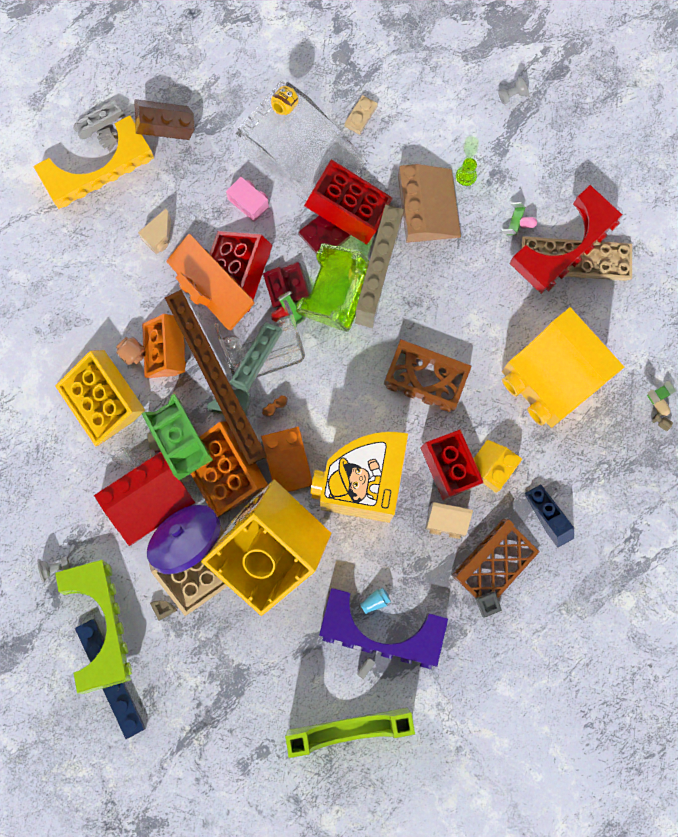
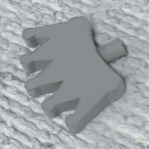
M110 128L97 131L99 135L97 139L100 140L99 144L104 149L108 147V151H111L118 144L117 139L114 137L118 135L116 131L112 134Z

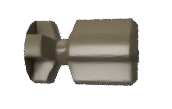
M658 412L653 417L652 422H659L658 426L668 431L672 427L673 422L666 417L660 418L661 414Z

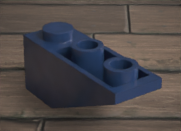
M541 484L525 493L536 516L557 548L574 539V526Z

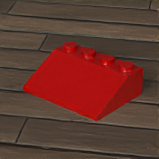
M331 159L304 206L367 245L380 225L385 205H390L393 198Z
M217 231L209 254L254 300L273 245L262 234Z
M159 452L93 495L128 546L133 545L157 529L162 522L175 512L195 504L194 499L183 482L173 475L162 452Z

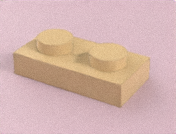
M362 95L347 118L344 127L360 135L375 112L378 103Z

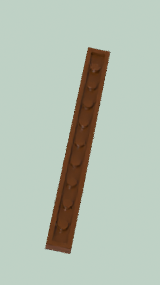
M182 289L164 297L249 466L267 458Z

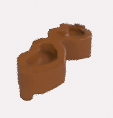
M283 395L279 396L272 404L270 403L262 409V414L267 417L273 416L276 408H284L287 405L288 398Z

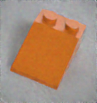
M299 426L262 435L261 439L272 481L276 480L287 492L312 486V477Z

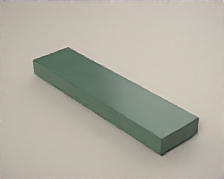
M264 323L230 380L231 386L248 392L283 332L281 327Z

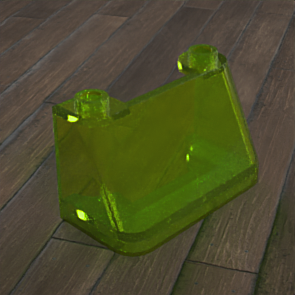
M322 243L316 254V259L321 268L309 298L303 297L298 301L296 312L306 318L348 332L356 316V308L369 260L362 251Z

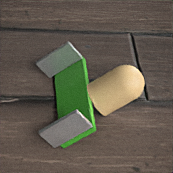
M669 380L655 391L652 389L647 392V396L661 416H668L671 410L664 398L675 393L677 390Z

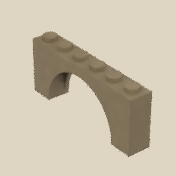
M385 205L357 304L355 324L369 328L374 326L389 262L400 232L404 209Z

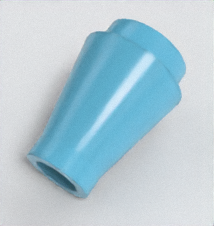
M381 588L380 590L376 589L360 605L365 614L388 606L391 600L385 589Z

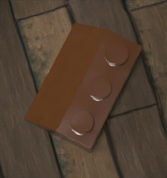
M139 99L134 100L136 134L190 140L195 128L194 113L189 106Z

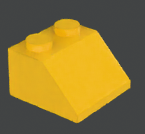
M488 439L473 458L483 479V484L496 493L502 489L522 461L521 457L507 447Z

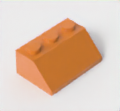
M162 314L143 323V347L145 348L144 377H170L186 372L184 336L174 316Z

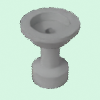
M519 76L515 82V87L508 91L502 89L498 91L501 102L505 105L510 102V97L516 94L525 97L529 96V90L524 79Z
M67 556L62 557L60 562L50 565L46 561H41V559L37 560L40 578L43 583L50 577L51 572L70 569Z

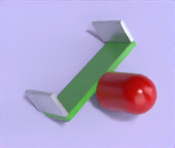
M289 291L278 297L282 306L272 312L271 319L274 322H279L289 316L293 325L298 326L306 321L307 318H302L290 297L291 292Z

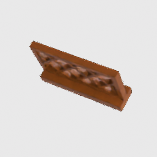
M502 519L451 576L474 598L482 596L481 590L491 589V592L498 589L496 596L499 598L540 551L514 527V524L509 519ZM511 531L517 536V544H507V535ZM517 546V558H508L507 547ZM521 546H528L533 552L527 558H521ZM497 547L504 548V558H494V550ZM517 560L516 571L508 572V561ZM484 561H490L491 573H481V564ZM494 561H504V572L494 571ZM481 575H491V587H481ZM495 575H504L505 583L502 586H495ZM470 576H477L478 587H470L466 580Z

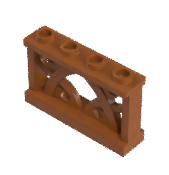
M400 339L384 380V385L388 390L404 392V395L414 399L417 397L422 399V402L425 404L438 405L443 411H455L472 366ZM400 354H406L405 365H396ZM417 359L422 360L423 363L421 366H413L412 364L417 365ZM430 363L434 365V373L440 382L423 387L417 380L414 371L423 370ZM440 368L446 370V373H442L444 376H446V378L440 375ZM399 369H406L407 371L399 375L405 378L404 382H398L394 379V373ZM457 374L462 375L458 389L451 383ZM447 385L454 392V397L450 400L443 399L441 396L443 392L449 395V391L445 387Z

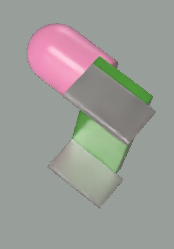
M522 202L510 203L515 210L509 228L502 230V232L507 235H517L519 226L521 228H534L537 225V220L534 217H523L526 207Z

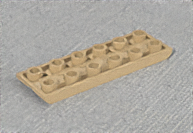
M522 236V248L527 245L538 253L552 256L569 253L582 243V240ZM597 241L594 244L595 248L588 255L584 253L581 256V262L576 267L571 266L568 269L570 272L565 276L631 280L632 244L599 243Z

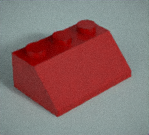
M461 429L427 441L420 447L442 500L459 495L484 483Z

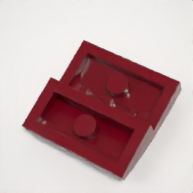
M299 262L284 268L277 267L263 273L273 308L282 306L278 297L289 291L294 303L311 297Z

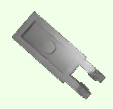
M113 100L84 116L83 119L74 123L73 128L78 132V136L85 140L91 137L92 133L125 115L117 102Z

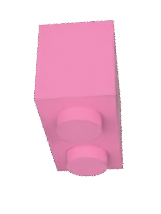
M242 177L226 191L227 199L254 222L269 208L267 195L262 191H257L251 181L244 180Z

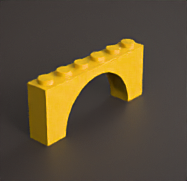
M130 115L114 123L118 132V146L112 159L99 170L87 174H73L58 168L50 158L33 166L58 209L67 207L71 202L84 198L88 193L99 190L110 181L113 182L125 173H130L140 165L147 164L154 159L144 137L141 134H136L135 123Z

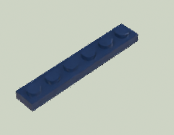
M91 619L75 628L90 663L99 654L105 641L95 619ZM124 682L103 688L125 739L146 729Z

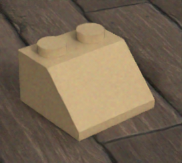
M433 502L429 506L425 529L430 530V534L441 535V533L449 534L450 538L460 539L467 534L473 510Z

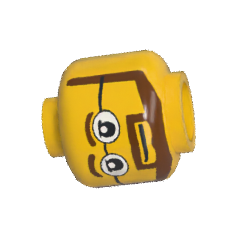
M288 86L280 87L271 97L272 108L280 115L290 114L299 102L296 91Z

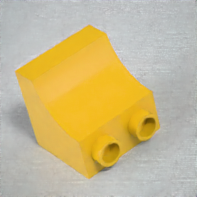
M569 307L553 320L530 344L513 357L501 372L505 375L502 378L505 388L513 396L517 397L519 394H522L531 404L527 411L532 419L541 426L547 423L553 428L625 367L574 310Z

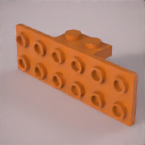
M190 234L185 237L166 261L178 274L175 278L180 283L179 287L191 295L189 298L197 305L201 303L207 306L230 331L255 303Z

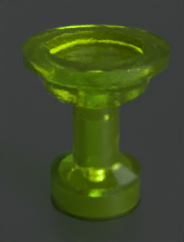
M466 158L463 161L462 167L457 170L456 180L462 186H471L477 180V173L475 171L477 168L476 160Z

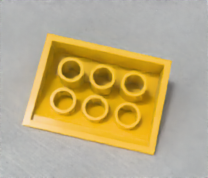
M105 350L89 351L55 385L95 447L130 425L146 411Z

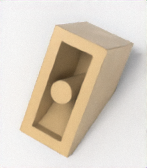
M164 209L138 232L141 240L156 255L164 251L170 243L171 217L169 212Z

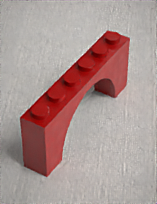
M591 185L579 194L573 203L584 223V237L582 243L576 249L563 255L552 256L538 253L525 245L512 257L509 263L540 294L545 290L549 292L557 284L555 281L558 278L562 280L570 272L568 269L571 266L576 267L581 262V256L584 253L588 255L595 248L594 244L597 241L601 243L608 236L607 232L610 229L612 231L615 230L620 224L619 219L623 214Z

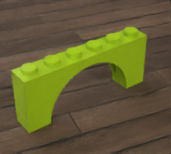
M98 560L56 572L55 576L59 593L63 595L84 594L90 596L99 604L106 619V637L99 654L89 665L73 672L77 693L86 694L130 681L132 667L130 662L127 663L126 654H128V647L122 638L124 627L118 618L120 607L117 602L115 603L114 595H116V588L114 583H111L112 568L110 564H107L104 560Z
M406 707L289 729L286 732L285 739L288 758L310 755L313 751L326 746L372 737H393L395 739L416 734L412 713Z

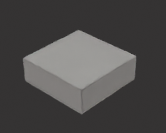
M367 658L358 670L357 675L364 680L375 664V661Z

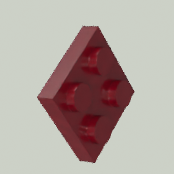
M317 216L298 232V235L321 260H324L350 239V235L321 216Z

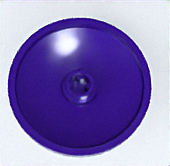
M205 505L185 507L169 516L156 529L148 543L147 559L149 563L160 573L176 574L200 562L210 552L219 537L221 525L218 516L210 507Z

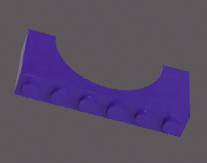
M331 588L319 636L323 637L322 641L333 644L334 640L341 641L342 646L352 649L354 645L362 647L361 651L373 654L374 650L379 651L382 657L392 659L394 655L401 657V662L412 664L413 661L420 662V667L431 670L432 666L438 667L448 618L427 613L421 628L407 640L394 644L379 643L366 637L355 625L350 612L349 602L351 593Z

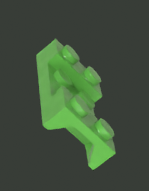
M175 394L171 395L167 405L157 411L142 413L173 475L178 480L213 460L191 423L180 399Z

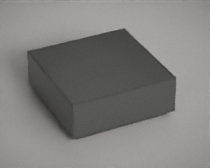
M495 591L475 598L483 618L502 611Z

